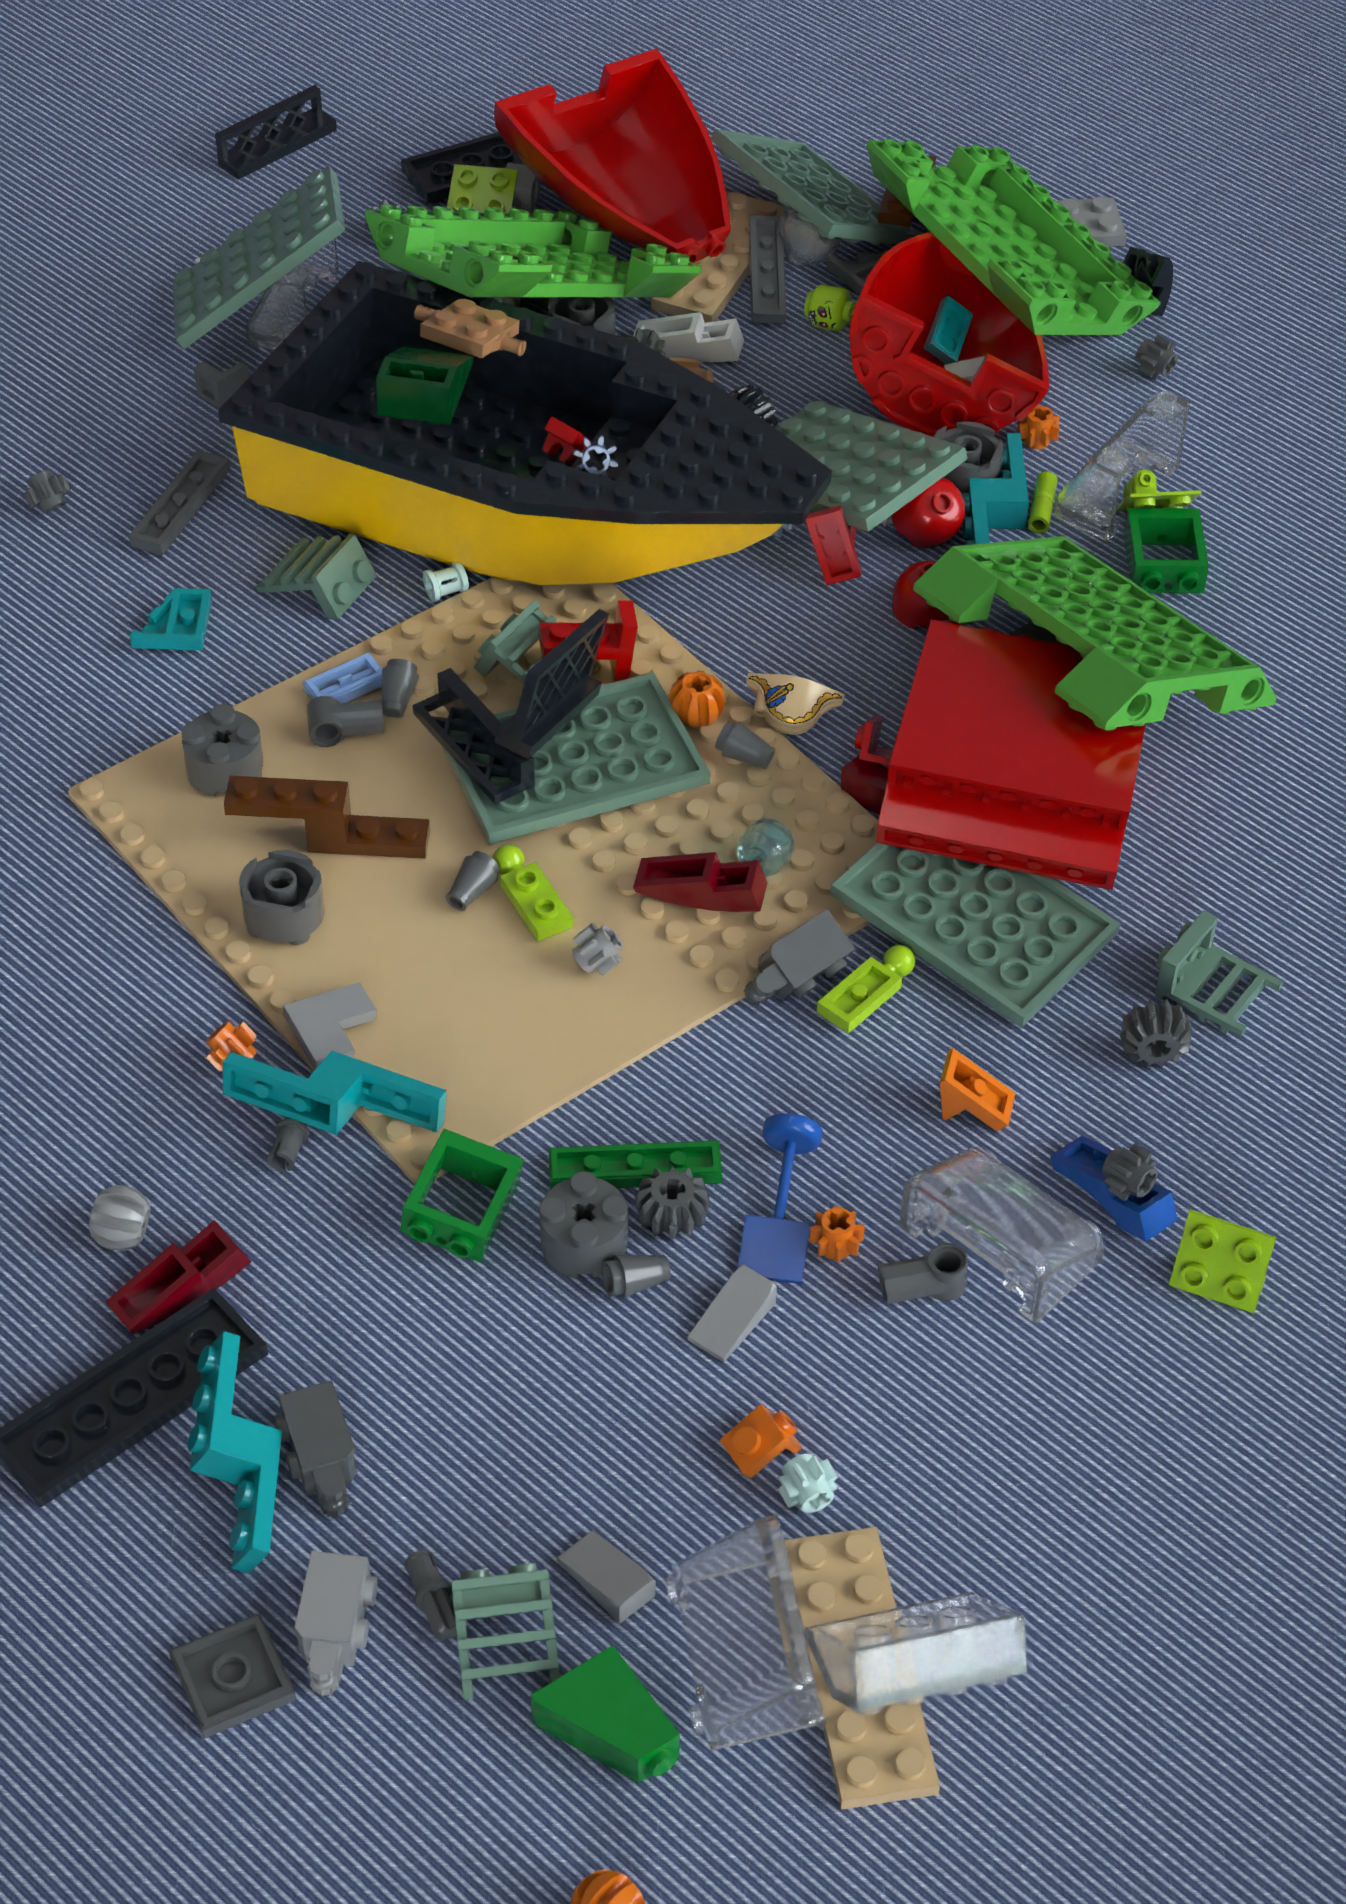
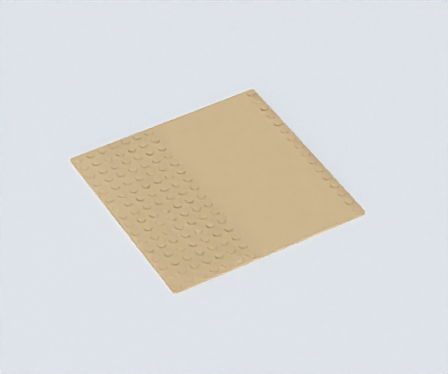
M491 577L469 588V590L461 592L233 706L234 711L251 717L260 729L263 752L262 777L348 782L351 815L429 819L430 834L426 858L308 852L304 819L225 815L224 799L226 792H216V796H209L196 790L188 781L181 732L70 787L68 790L69 798L313 1072L315 1069L283 1016V1005L355 983H361L377 1009L376 1020L344 1029L345 1034L355 1049V1059L447 1090L444 1124L437 1133L362 1106L353 1114L354 1118L414 1185L443 1129L485 1145L494 1146L745 998V992L743 991L745 986L760 973L757 968L759 957L767 952L773 943L826 909L829 910L847 937L870 924L869 921L831 896L830 891L831 884L877 844L878 820L847 792L841 790V787L780 732L773 729L763 717L755 715L751 706L635 603L634 608L638 629L629 678L654 672L668 699L672 685L686 672L704 671L706 674L716 677L722 684L726 700L723 712L717 717V720L709 726H699L697 728H691L688 724H683L710 772V784L489 845L441 744L413 714L412 705L438 694L437 673L451 668L493 714L518 708L524 684L501 663L484 678L473 668L482 656L478 652L480 646L492 634L496 637L501 632L500 628L512 614L515 613L518 616L534 600L540 603L538 609L548 618L553 615L557 619L555 623H584L598 609L609 613L607 623H614L618 600L631 599L613 583L536 585L524 581H510ZM539 640L516 662L525 671L542 656ZM368 652L382 669L387 666V662L391 659L408 660L417 666L416 673L419 675V680L404 712V716L394 718L383 714L384 733L343 736L340 743L330 747H320L311 741L307 719V705L311 701V696H307L304 692V681ZM596 660L599 664L592 671L591 677L601 681L602 685L614 683L610 660ZM382 687L347 703L377 700L382 702ZM442 706L429 712V714L435 717L448 718L449 712ZM728 721L735 724L741 722L767 742L769 746L775 748L774 756L766 769L722 756V751L715 748L717 738ZM512 844L523 852L525 858L524 866L534 862L538 864L574 917L573 928L537 942L501 888L500 876L502 874L500 873L497 874V882L475 899L465 911L452 907L446 900V895L451 890L466 856H471L475 851H480L493 858L495 851L500 846ZM290 850L308 856L312 860L313 866L320 871L324 917L319 927L310 934L308 941L303 944L292 945L288 942H271L252 937L247 931L243 917L239 885L240 875L243 868L251 860L257 858V862L269 858L268 852ZM716 852L721 863L767 859L766 862L759 861L764 874H766L765 877L768 883L761 911L757 912L712 911L685 907L636 893L633 888L641 858ZM591 923H594L597 929L603 925L609 926L616 932L623 944V949L617 953L622 961L605 975H601L598 969L592 973H587L579 966L572 953V949L578 945L573 938ZM440 1169L435 1180L448 1173V1171Z

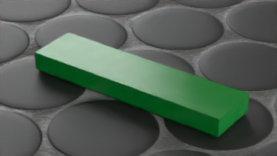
M719 1140L548 1148L550 1189L560 1182L571 1179L578 1172H589L597 1179L604 1180L616 1188L639 1187L642 1178H651L654 1168L666 1173L671 1165L679 1173L690 1168L693 1178H703L704 1184L722 1183Z

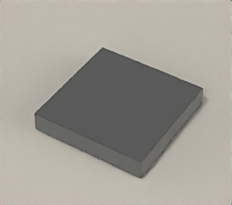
M260 1613L169 1650L170 1659L204 1739L296 1701L293 1686Z

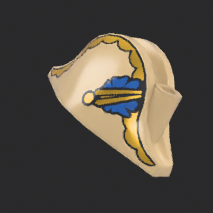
M748 673L746 685L756 695L753 713L759 717H764L766 722L776 731L789 735L802 734L810 730L823 714L840 707L845 697V694L832 688L793 675Z

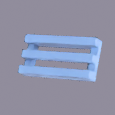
M368 652L304 681V692L307 696H311V700L320 696H330L335 698L340 704L347 703L381 688L382 668Z

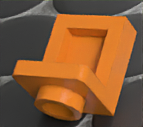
M762 1404L758 1405L720 1439V1442L742 1473L749 1478L754 1477L785 1448L794 1454L802 1449L801 1444L794 1436L798 1428L789 1416L782 1410L775 1413Z

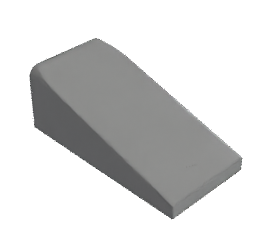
M741 1264L688 1335V1341L724 1363L776 1304V1284L748 1266Z
M593 1530L557 1557V1562L619 1624L655 1597V1580L641 1566Z

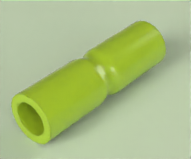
M1041 472L1036 479L1028 520V528L1034 533H1044L1049 529L1058 482L1057 476L1052 472Z

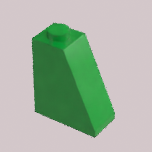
M613 1645L530 1695L532 1720L538 1727L637 1783L651 1775L654 1777L663 1775L674 1766L679 1758V1732Z

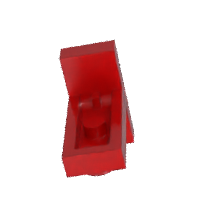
M839 505L810 513L805 521L826 586L861 577L862 569L854 547L857 528L847 524L842 506Z
M618 600L614 623H606L596 660H610L613 682L629 679L638 629L633 600ZM539 623L538 637L542 659L582 623Z

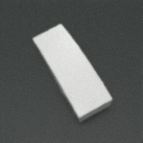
M701 312L638 321L633 335L634 337L637 328L641 330H655L660 340H665L663 348L665 357H686L699 362L738 361L744 343L737 319L705 323Z

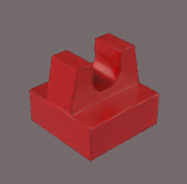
M551 417L544 428L549 433L542 450L554 458L557 451L563 448V452L558 460L571 467L578 459L573 454V449L583 450L585 447L583 437L585 436L565 423Z

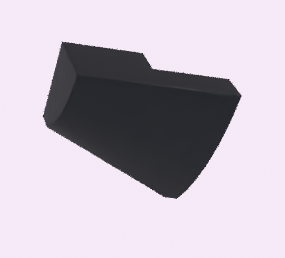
M1130 247L1123 263L1131 269V274L1138 281L1147 284L1152 289V294L1161 302L1159 307L1150 314L1162 316L1172 289V261L1168 257L1137 247Z

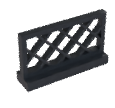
M598 609L528 671L517 712L498 729L495 743L529 759L599 695L602 682L591 677L609 613Z

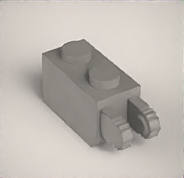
M311 1551L294 1629L298 1638V1652L305 1661H308L307 1669L308 1673H310V1687L313 1692L322 1697L333 1694L335 1690L337 1691L343 1665L354 1667L357 1648L365 1649L367 1644L369 1620L364 1619L366 1605L374 1606L378 1585L377 1577L370 1576L368 1557Z

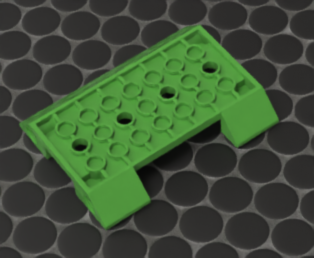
M891 139L868 141L866 147L874 176L1035 335H1122L1155 311L1161 304L1152 294V289L1147 284L1138 281L1131 274L1132 271L1126 264L1117 261L1110 254L1111 250L1106 245L1097 242L1090 235L1091 232L1085 225L1076 222L1070 216V211L1065 206L1056 203L1049 196L1050 192L1045 187L1036 184L1030 178L1028 170L1016 165L1010 159L1011 155L1005 149L998 146L993 148H983L978 145H972V147L957 146L947 166H939L937 168L931 167L933 161L924 153L925 149L915 141L895 142Z
M381 205L380 210H366L365 213L366 221L381 260L468 297H672L697 277L702 269V266L689 262V256L680 253L668 254L666 253V247L657 244H647L646 249L632 248L630 262H617V256L608 254L612 231L599 227L600 222L593 219H578V213L570 210L560 209L558 214H554L548 210L534 209V213L529 214L528 211L517 208H510L509 213H504L503 210L487 207L484 209V212H479L477 209L459 207V212H454L453 209L441 206H434L433 211H428L426 208L410 205L407 206V211H404L396 206Z
M1065 536L952 546L914 584L913 591L926 599L928 605L940 609L949 616V620L957 622L959 625H969L974 621L988 620L994 594H997L1005 599L1011 608L1022 611L1032 618V622L1035 625L1046 628L1056 635V639L1059 642L1070 645L1080 652L1083 660L1056 685L1054 693L1067 701L1070 708L1082 712L1093 720L1095 726L1104 730H1115L1116 727L1130 725L1144 726L1145 723L1163 721L1171 694H1181L1182 691L1195 690L1194 695L1208 704L1209 710L1218 714H1228L1230 711L1243 709L1256 710L1257 707L1275 705L1277 699L1262 669L1258 665Z

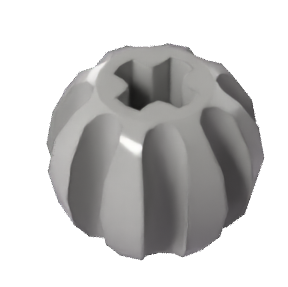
M115 1185L104 1189L98 1194L92 1207L89 1220L91 1237L100 1246L111 1251H126L135 1248L143 1240L150 1217L148 1199L139 1190L130 1186Z

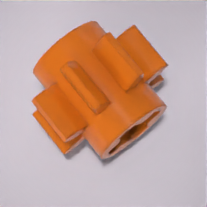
M1037 405L1031 413L1018 422V433H1021V439H1024V443L1028 447L1044 449L1050 444V440L1058 441L1060 417L1053 416L1050 408Z
M226 1021L205 1041L211 1048L205 1058L219 1072L223 1069V1061L231 1052L252 1059L257 1053V1050L252 1046L257 1035L244 1021L238 1026H233L229 1021Z
M834 1206L824 1214L821 1212L816 1213L815 1225L810 1227L809 1242L818 1243L819 1257L825 1256L840 1262L841 1259L848 1257L850 1254L858 1255L859 1242L864 1241L865 1226L856 1224L855 1211L850 1212L844 1208Z

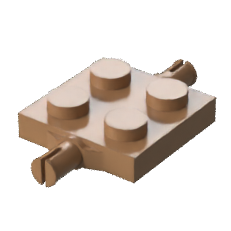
M458 299L443 310H433L419 304L414 311V318L424 321L421 323L420 337L470 355L483 358L491 352L506 350L521 356L526 350L525 341L513 338L519 333L520 320L508 317L503 311L488 310L477 306L475 302L468 299Z

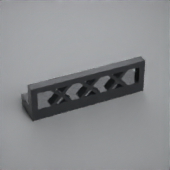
M313 85L215 133L219 167L239 180L337 131L336 119L322 111L320 88ZM311 99V109L300 114L305 102ZM288 111L289 113L284 122L275 126L279 116ZM263 123L264 126L259 135L250 138L255 127ZM239 136L234 147L227 150V140Z
M451 668L437 673L439 693L412 705L413 714L495 805L534 787V758L526 759L495 743L497 731L503 724ZM442 706L449 712L448 718L435 717L429 714V712ZM451 730L467 732L470 735L468 741L452 739L449 736ZM471 753L488 755L490 757L489 764L473 762L470 759ZM492 775L507 777L512 782L496 788L491 783Z

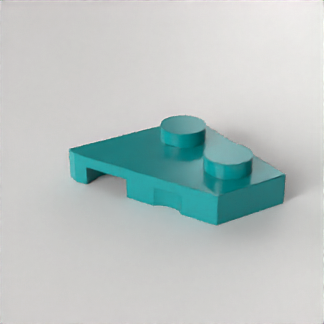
M174 588L164 598V603L156 607L148 615L149 623L140 632L134 630L130 634L131 648L203 650L212 605L211 589Z

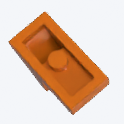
M954 1048L947 1052L940 1080L943 1120L946 1121L966 1109L997 1132L1008 1126L1016 1093Z

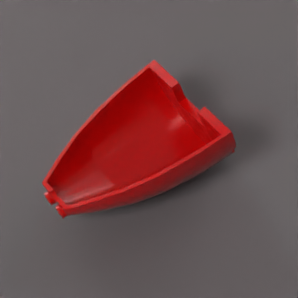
M657 48L605 65L597 90L555 103L557 92L551 84H547L495 102V126L503 140L543 183L580 215L600 222L599 227L612 231V235L642 249H646L647 244L661 245L667 248L666 253L668 254L680 253L689 256V262L692 263L708 256L712 258L717 257L725 250L726 244L724 241L731 231L727 194L717 154L707 128L691 99Z
M932 232L917 235L898 243L882 255L864 283L853 311L849 331L851 362L858 382L862 383L866 392L872 398L871 402L896 424L934 437L937 431L947 426L946 431L956 428L958 422L980 423L993 429L996 434L999 429L1012 424L1016 420L1019 422L1031 413L1049 391L1048 363L1042 335H1035ZM947 295L973 314L957 362L985 356L971 381L945 370L944 365L946 364L924 349L940 301Z

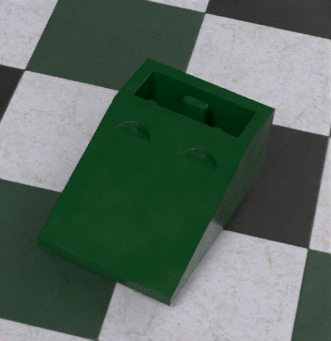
M404 346L385 356L376 378L378 415L450 425L474 362V356Z

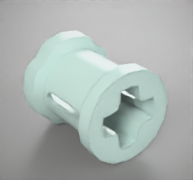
M452 563L451 567L432 572L430 569L423 572L424 587L429 599L433 603L439 601L441 596L458 591L463 593L469 590L468 577L461 563ZM451 579L450 582L441 584L442 581Z

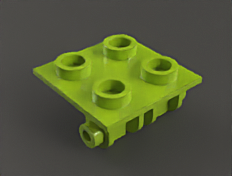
M454 164L447 208L453 209L454 212H459V207H469L477 209L479 212H484V209L488 207L509 213V209L513 206L518 170Z
M1142 469L1125 484L1123 488L1124 500L1116 506V511L1126 510L1127 513L1128 508H1183L1191 505V502L1201 494V490L1157 492L1154 473L1148 469Z
M1190 1209L1169 1286L1255 1313L1258 1299L1266 1280L1265 1275L1276 1237Z

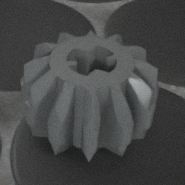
M1149 999L1147 1006L1133 1005L1132 1013L1123 1015L1122 1033H1120L1121 1045L1124 1046V1052H1127L1130 1056L1131 1062L1142 1061L1145 1068L1153 1063H1159L1163 1068L1166 1061L1179 1062L1180 1055L1189 1052L1192 1027L1181 1005L1170 1006L1167 999L1160 1004H1153Z
M671 1165L666 1173L654 1168L651 1178H642L637 1196H635V1208L637 1213H639L642 1227L652 1226L655 1237L662 1232H668L673 1241L677 1232H682L690 1237L694 1226L703 1227L710 1199L707 1191H705L703 1178H693L690 1168L681 1173L676 1172L674 1166Z

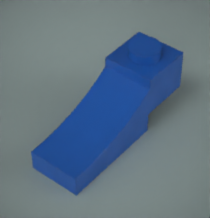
M1080 1136L1050 1155L1053 1170L1076 1183L1097 1200L1115 1219L1116 1227L1147 1241L1178 1220L1172 1192L1157 1184H1154L1145 1196L1135 1197L1130 1194L1126 1201L1108 1191L1110 1186L1104 1183L1107 1177L1103 1175L1102 1168L1106 1158L1113 1150L1087 1137Z

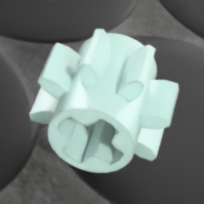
M802 1454L792 1458L785 1464L782 1469L784 1476L779 1478L782 1486L778 1490L788 1508L797 1504L799 1509L805 1513H813L830 1504L834 1498L833 1491L837 1489L834 1481L838 1476L828 1459L819 1463L816 1456Z

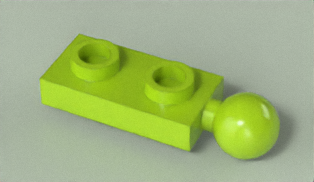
M512 844L500 846L493 855V859L499 865V873L502 874L500 876V886L537 942L573 928L574 917L538 864L534 862L524 866L525 858L520 848Z
M895 945L885 952L883 964L870 957L817 1002V1013L849 1034L901 989L902 977L910 974L915 967L914 953L904 945Z

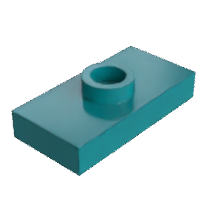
M947 295L940 301L924 349L945 364L957 362L973 314Z

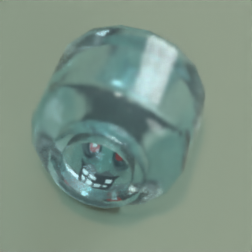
M768 818L755 821L741 835L736 845V856L739 862L759 860L765 877L772 876L781 870L794 851V839L791 832L784 824L775 819Z

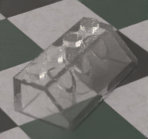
M973 1592L805 1627L806 1639L832 1698L852 1708V1711L856 1714H875L882 1710V1706L893 1703L904 1705L919 1704L925 1700L924 1696L937 1693L945 1695L962 1694L966 1692L967 1686L980 1683L984 1685H1001L1008 1682V1677L1027 1673L1024 1615Z

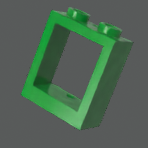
M1128 508L1124 541L1130 581L1148 593H1204L1209 563L1200 508ZM1142 545H1191L1193 560H1145Z
M443 1129L403 1207L400 1232L408 1234L418 1242H428L449 1250L457 1257L470 1258L481 1263L519 1185L524 1159ZM440 1169L497 1190L480 1226L422 1205Z

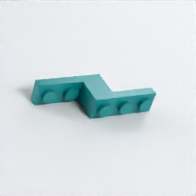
M1007 433L1001 465V468H1005V470L1001 471V478H969L968 493L961 494L965 502V514H967L963 521V537L970 538V540H966V545L990 543L989 529H1026L1029 499L1021 433Z
M332 1050L308 1079L233 1052L223 1061V1095L336 1135L360 1106L436 1133L444 1124L447 1090Z
M223 1331L211 1346L206 1345L203 1348L198 1360L197 1370L202 1373L201 1384L193 1399L192 1409L197 1412L196 1424L189 1435L187 1449L192 1452L190 1471L238 1485L234 1497V1506L238 1508L237 1523L232 1529L229 1546L231 1549H234L232 1569L249 1574L270 1553L282 1430L231 1414L240 1336Z

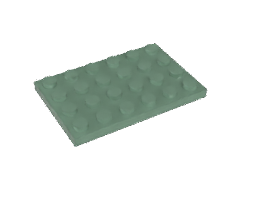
M715 128L711 141L720 148V153L726 158L739 163V169L744 173L755 176L762 188L776 193L779 202L798 211L797 216L800 219L814 224L818 228V234L830 240L841 237L853 243H857L858 240H864L876 246H879L880 243H887L894 247L898 243L920 235L911 227L878 223V211L881 203L804 142Z
M329 165L322 171L320 169L313 171L305 179V183L295 191L290 189L279 198L278 203L271 209H263L258 212L252 219V223L243 230L241 228L234 230L220 247L207 250L200 258V262L192 268L185 267L178 272L173 281L175 340L183 349H186L345 231L338 176Z
M817 400L805 405L804 409L791 418L782 421L776 428L832 470L831 483L811 512L814 513L841 505L847 524L867 532L967 460L966 449L963 446Z
M654 672L602 685L599 695L532 756L534 758L535 786L496 805L442 746L489 845L710 784V772L679 716L671 708L672 704ZM517 708L494 715L502 724H505L516 714ZM451 730L449 736L452 739L468 741L470 735L467 732ZM471 753L470 759L473 762L489 764L490 757L488 755ZM492 775L491 783L496 788L512 782L507 777Z
M877 843L831 884L830 891L831 896L900 944L910 948L917 956L1021 1028L1118 934L1121 923L1053 878Z

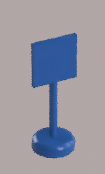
M781 1113L768 1117L763 1124L762 1130L765 1142L772 1148L784 1152L774 1217L769 1218L746 1214L737 1269L741 1264H744L769 1280L802 1284L811 1223L784 1220L794 1154L810 1153L817 1149L821 1143L823 1131L817 1122L808 1117Z

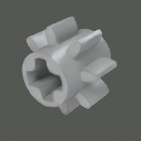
M591 923L573 938L578 944L572 949L573 956L579 966L587 973H592L598 969L601 975H605L622 961L621 957L617 954L623 949L622 941L616 932L607 925L597 929L595 924Z

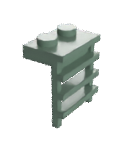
M349 534L344 541L341 540L339 535H334L328 542L325 541L323 536L317 537L312 543L309 542L308 538H301L263 579L264 583H259L256 589L259 593L312 590L327 619H339L376 578L377 574L355 534Z
M534 600L518 616L515 613L512 614L500 628L501 632L496 637L492 634L478 649L482 656L473 668L485 678L501 663L524 684L528 671L542 659V656L527 671L516 662L539 640V623H555L557 619L553 615L548 618L538 609L540 603ZM595 661L593 670H594V669L598 666V664H599L597 661Z
M1203 910L1193 923L1188 921L1183 926L1173 947L1166 946L1161 952L1156 963V967L1160 971L1155 997L1160 1000L1167 997L1177 1002V1005H1181L1183 1011L1188 1008L1197 1013L1199 1021L1205 1023L1209 1019L1220 1025V1032L1227 1034L1228 1031H1231L1242 1037L1246 1032L1247 1026L1237 1022V1020L1265 986L1279 991L1283 986V981L1212 945L1218 917ZM1223 963L1233 968L1204 1004L1194 999ZM1244 975L1254 979L1225 1015L1216 1011V1008Z
M536 1563L509 1566L508 1574L489 1576L488 1569L460 1572V1580L451 1581L464 1701L473 1700L471 1679L549 1670L550 1683L560 1677L548 1569L537 1570ZM542 1611L544 1630L467 1639L465 1620ZM546 1640L548 1658L546 1660L470 1669L468 1652L470 1649Z

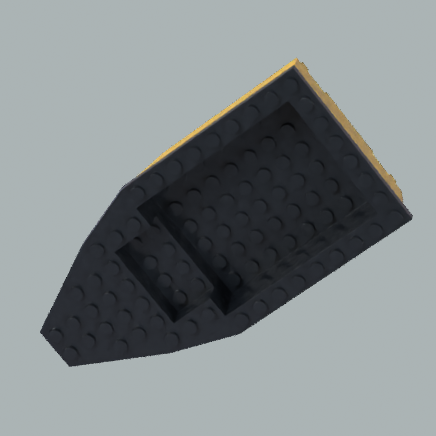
M358 261L218 410L219 422L232 426L247 498L255 500L256 504L449 565L458 562L462 564L465 570L510 581H524L536 585L616 583L738 552L771 536L783 524H802L831 483V469L728 392L643 343L629 340L624 336H616L598 331L589 326L567 322L558 317L536 313L527 308L505 304L496 299L468 297L430 280L419 279L400 271L388 270L375 266L372 263ZM458 299H468L475 302L477 306L488 310H500L506 313L508 317L520 320L519 333L513 338L526 342L524 354L518 356L506 350H497L483 358L474 356V362L450 425L378 415L376 378L385 356L403 346L470 355L420 337L421 323L424 321L414 318V311L419 304L433 310H443ZM551 417H554L579 431L591 442H597L598 437L603 435V445L606 448L610 445H615L617 448L609 456L610 459L618 462V467L609 466L606 470L608 478L602 477L601 473H588L585 468L583 470L575 469V466L582 462L581 457H578L571 467L565 465L558 460L563 452V448L557 451L554 458L542 450L549 433L544 428ZM595 449L589 452L590 459L586 463L593 462L596 467L602 465L601 457L605 453L598 454Z

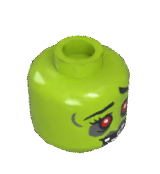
M822 284L818 285L814 291L808 293L804 305V314L809 318V322L813 327L840 331L846 326L847 322H851L856 303L852 301L851 294L846 288Z

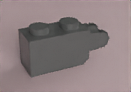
M828 909L773 943L769 950L759 957L757 968L760 973L745 986L743 990L745 992V1000H748L753 1005H759L774 995H777L780 1001L793 993L799 999L818 985L814 979L823 973L829 979L848 966L844 959L856 948Z
M331 1380L278 1395L281 1414L274 1416L276 1429L282 1430L281 1443L285 1441L290 1443L292 1451L285 1453L292 1480L301 1478L306 1496L316 1493L323 1514H326L327 1517L339 1518L340 1515L347 1512V1507H349L346 1484L352 1482L358 1471L354 1460L355 1447Z

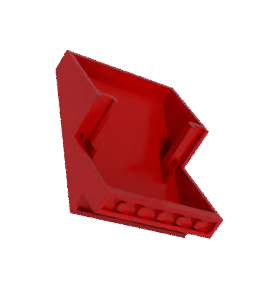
M931 620L889 762L888 781L877 824L876 843L1113 890L1132 803L1146 723L1144 726L1130 725L1116 727L1115 730H1104L1095 726L1093 720L1082 712L1070 708L1067 701L1054 693L1056 685L1083 660L1080 652L1070 645L1061 642L1039 641L1028 635L1014 636L998 633L987 627L973 628L962 626L951 620Z

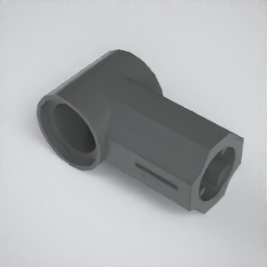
M320 696L311 700L307 705L309 736L311 741L320 747L334 746L340 743L343 736L384 733L381 700L340 704L333 697Z
M942 1243L930 1250L927 1256L878 1265V1276L884 1302L892 1304L932 1295L943 1301H952L964 1294L967 1287L968 1259L964 1249L956 1244Z

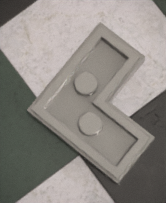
M360 982L283 1005V1016L314 1069L320 1065L331 1050L355 1058V1049L345 1034L344 1029L376 1020L377 1009Z

